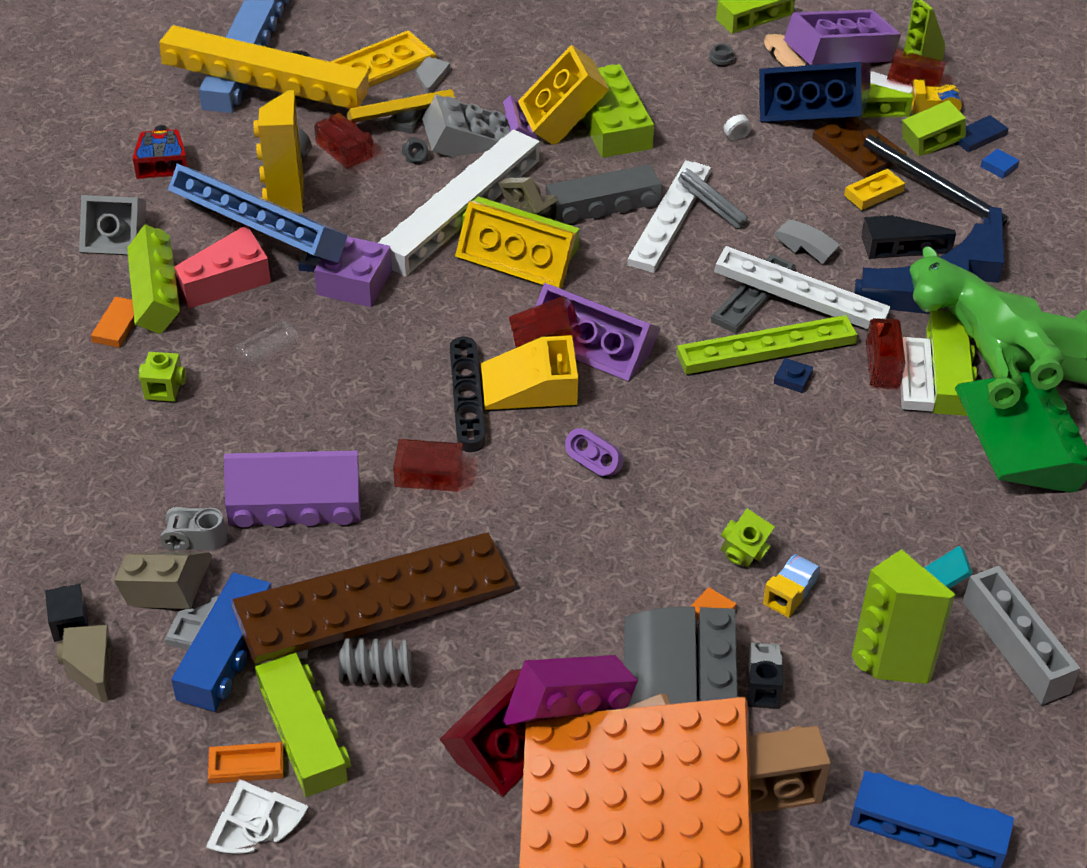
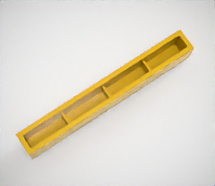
M175 25L171 26L159 42L161 63L164 65L282 93L294 90L295 96L345 108L360 107L368 94V71Z

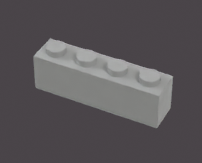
M996 566L970 576L963 603L1038 702L1043 705L1071 694L1080 667L1001 567Z

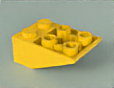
M572 335L540 337L481 363L485 410L577 405L578 373Z

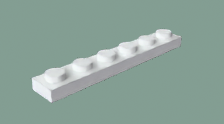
M685 160L629 255L628 266L653 273L656 271L697 196L679 183L678 178L685 169H690L706 182L710 176L711 167Z
M725 246L714 270L715 273L833 317L847 315L852 324L879 334L890 310V306Z

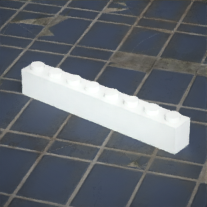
M512 130L492 148L484 152L479 159L469 165L461 174L452 179L442 190L435 193L424 205L417 208L411 216L401 222L387 236L383 237L378 243L391 246L392 270L406 277L462 229V215L467 209L468 201H474L477 196L494 201L502 194L498 184L500 181L506 178H520L539 162L540 141Z

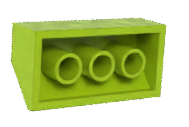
M902 549L870 570L851 657L860 670L868 671L876 679L927 684L933 677L955 594Z

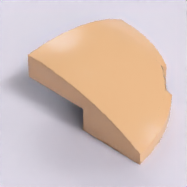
M767 34L764 38V44L768 51H771L774 46L776 49L773 53L776 59L785 67L808 65L784 41L785 35Z

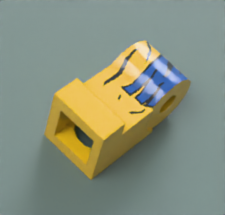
M914 80L911 93L913 94L912 113H920L948 100L959 111L961 110L960 91L956 86L929 87L925 86V80Z

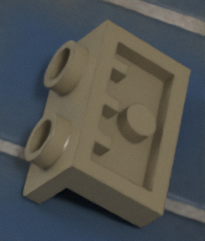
M532 177L506 178L498 183L508 206L529 213L542 215L551 210L550 205L558 201L556 195H540V187Z

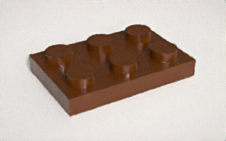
M844 117L813 131L812 139L863 178L895 166L863 146L868 135L876 137L907 156L906 152L858 117Z

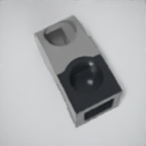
M751 642L749 652L748 707L780 709L783 690L780 644Z

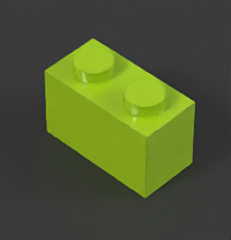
M949 100L902 120V139L918 156L932 153L960 141L966 135V118Z

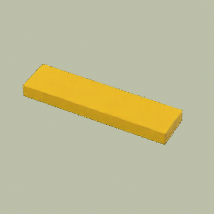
M448 89L350 108L347 113L348 123L429 108L436 94L455 98L454 92Z

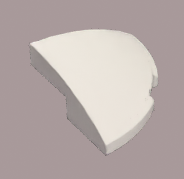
M239 779L225 811L221 813L206 848L225 854H245L254 852L255 848H237L269 840L277 843L298 825L308 806L273 791L271 793Z

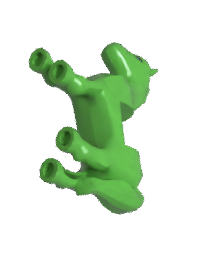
M930 247L923 248L924 258L918 259L909 269L914 289L913 299L925 312H933L946 307L961 321L966 333L974 338L978 351L989 365L995 378L993 382L988 384V399L994 408L1006 409L1014 406L1019 401L1020 389L1024 385L1020 372L1030 373L1031 382L1034 386L1043 390L1056 387L1063 379L1087 385V310H1082L1075 318L1042 312L1032 297L1002 292L975 274L940 258L934 249Z

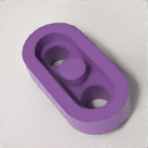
M577 428L572 430L566 438L565 448L568 455L596 474L614 476L622 469L624 457L621 450L593 431ZM585 440H587L588 446L585 450H583L582 444ZM611 455L612 463L607 466V457Z

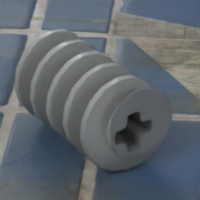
M349 638L345 639L339 655L338 675L340 684L343 682L346 673L351 684L357 683L360 674L365 684L371 683L374 674H376L379 684L386 682L388 674H390L393 684L398 685L403 674L407 684L411 685L413 652L412 649H409L406 639H402L399 649H395L392 639H388L385 649H381L378 639L373 640L370 649L366 648L364 639L359 640L356 649L352 648Z

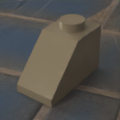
M108 626L64 628L63 643L57 644L58 663L64 664L67 676L100 702H109L112 641Z

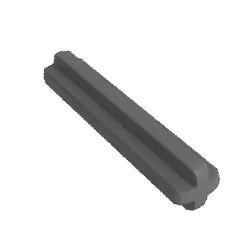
M685 169L678 178L679 183L736 229L744 226L748 217L740 209L690 169Z

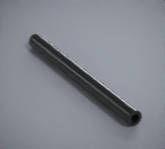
M868 135L863 143L865 148L979 216L988 218L990 207H992L876 137ZM1002 213V227L1009 218L1004 213Z

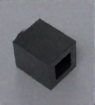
M81 584L45 590L48 624L54 642L63 640L64 628L88 626L86 602Z

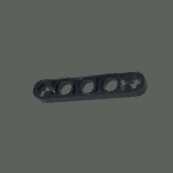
M462 336L453 339L450 343L457 445L461 450L476 452L485 445L478 352L476 342L470 337ZM460 349H466L467 357L461 358ZM462 369H469L472 371V373L469 375H461L458 373V371ZM466 390L475 393L470 397L460 395L462 391ZM468 412L477 415L473 419H465L461 417L462 414ZM467 429H473V440H468Z

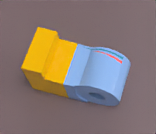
M794 554L788 560L783 570L776 577L772 576L765 584L762 604L790 618L815 584L820 573V566ZM778 595L787 600V606L777 603L775 596Z

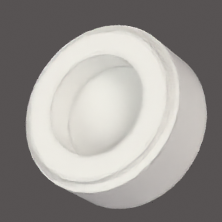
M736 115L726 122L724 133L729 140L742 139L750 133L752 125L745 115Z

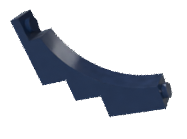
M990 207L988 218H983L981 224L975 223L965 240L956 248L940 256V258L975 274L985 282L999 283L1004 265L1002 208ZM911 266L863 268L861 279L855 280V294L890 306V310L923 314L930 313L923 311L913 299L914 289L909 270Z

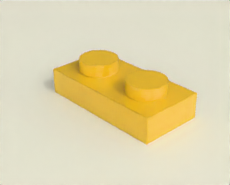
M887 168L846 186L844 196L859 209L863 210L904 192L905 182Z

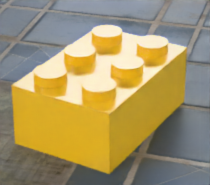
M570 45L519 99L518 103L532 131L552 145H555L604 97L609 88L593 59L573 45Z

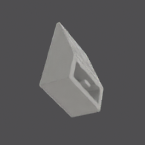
M436 94L422 119L432 151L451 157L484 153L498 143L501 138L510 133L506 116L496 110L489 111L473 103L466 104L450 96L443 97Z

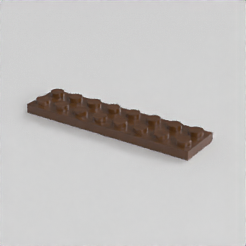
M487 532L232 599L231 607L254 664L492 599L514 591L515 583L490 534Z

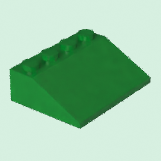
M1020 373L1024 385L1020 389L1019 401L1012 407L999 409L994 408L988 399V384L993 382L995 378L957 384L955 390L998 480L1070 493L1077 492L1087 481V446L1079 433L1077 425L1073 422L1066 404L1062 401L1055 387L1047 390L1036 388L1031 382L1030 373Z

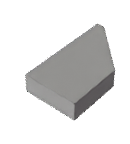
M427 57L416 69V77L419 83L421 82L425 94L431 93L451 70V65L449 62Z
M219 596L210 598L211 602L195 609L191 607V609H184L178 612L165 637L166 645L188 650Z

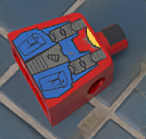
M158 125L153 131L140 133L133 154L136 179L173 176L177 164L188 167L179 130H169L167 126Z

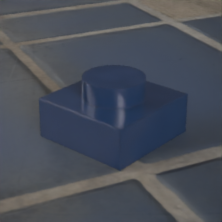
M784 358L774 377L773 384L803 393L812 376L813 367Z

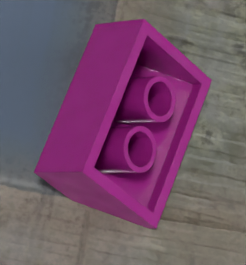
M616 655L524 660L503 721L506 725H516L582 715L589 712L624 709L629 706L638 680Z

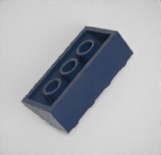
M847 62L760 68V122L863 116L871 92V64Z

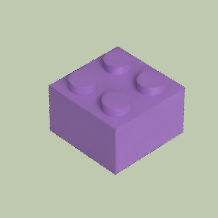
M348 236L338 263L321 258L315 268L317 295L372 307L392 271L391 246Z

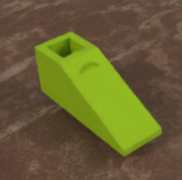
M913 0L902 61H904L906 66L920 73L942 65L946 44L934 9L923 0Z

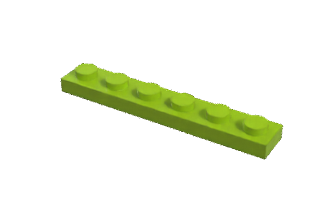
M847 315L677 345L676 355L686 375L855 344L857 333Z

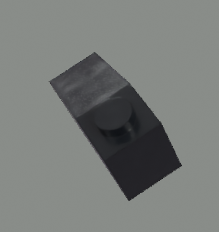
M893 215L864 217L861 234L869 259L922 256L923 248L925 247L934 249L937 254H946L953 249L956 237L954 229Z

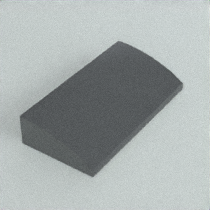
M695 607L658 608L625 617L624 665L638 680L629 706L658 694H667L670 704L697 702Z

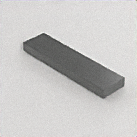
M771 254L765 260L792 271L796 270V264L774 254ZM743 283L711 316V322L736 334L773 294Z

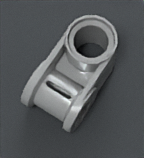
M173 507L169 509L166 513V530L160 536V543L169 550H217L223 547L228 540L223 514L220 510L211 507Z

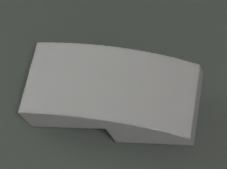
M790 219L774 233L782 244L790 248L794 253L803 247L810 256L822 264L840 246L839 243L818 229Z

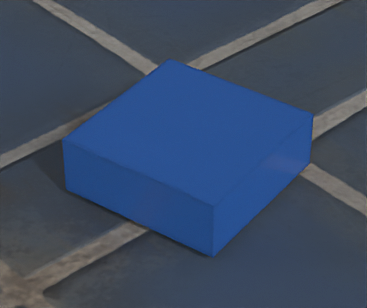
M997 148L982 160L980 167L1003 179L1018 167L1020 160Z

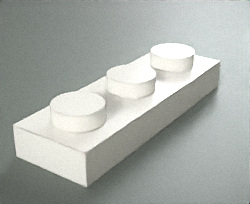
M900 337L898 352L901 407L906 410L933 411L935 398L930 339Z

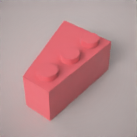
M247 225L174 266L178 291L188 309L271 283L268 258Z

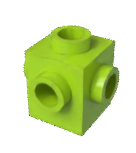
M148 352L145 364H141L139 367V381L141 382L144 399L175 402L179 387L184 385L186 380V368L181 366L179 354Z
M746 508L738 522L736 523L731 519L720 535L725 539L720 550L725 553L726 558L736 565L743 564L749 567L753 559L760 562L771 545L766 543V540L775 526Z

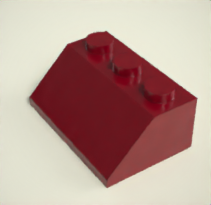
M521 669L510 670L440 738V741L457 765L500 796H504L524 775L526 724L506 725L503 721Z

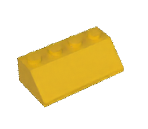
M288 90L259 108V119L253 121L254 137L260 138V143L256 144L257 160H263V166H259L260 183H266V188H262V198L293 212L303 213L304 175L294 90Z

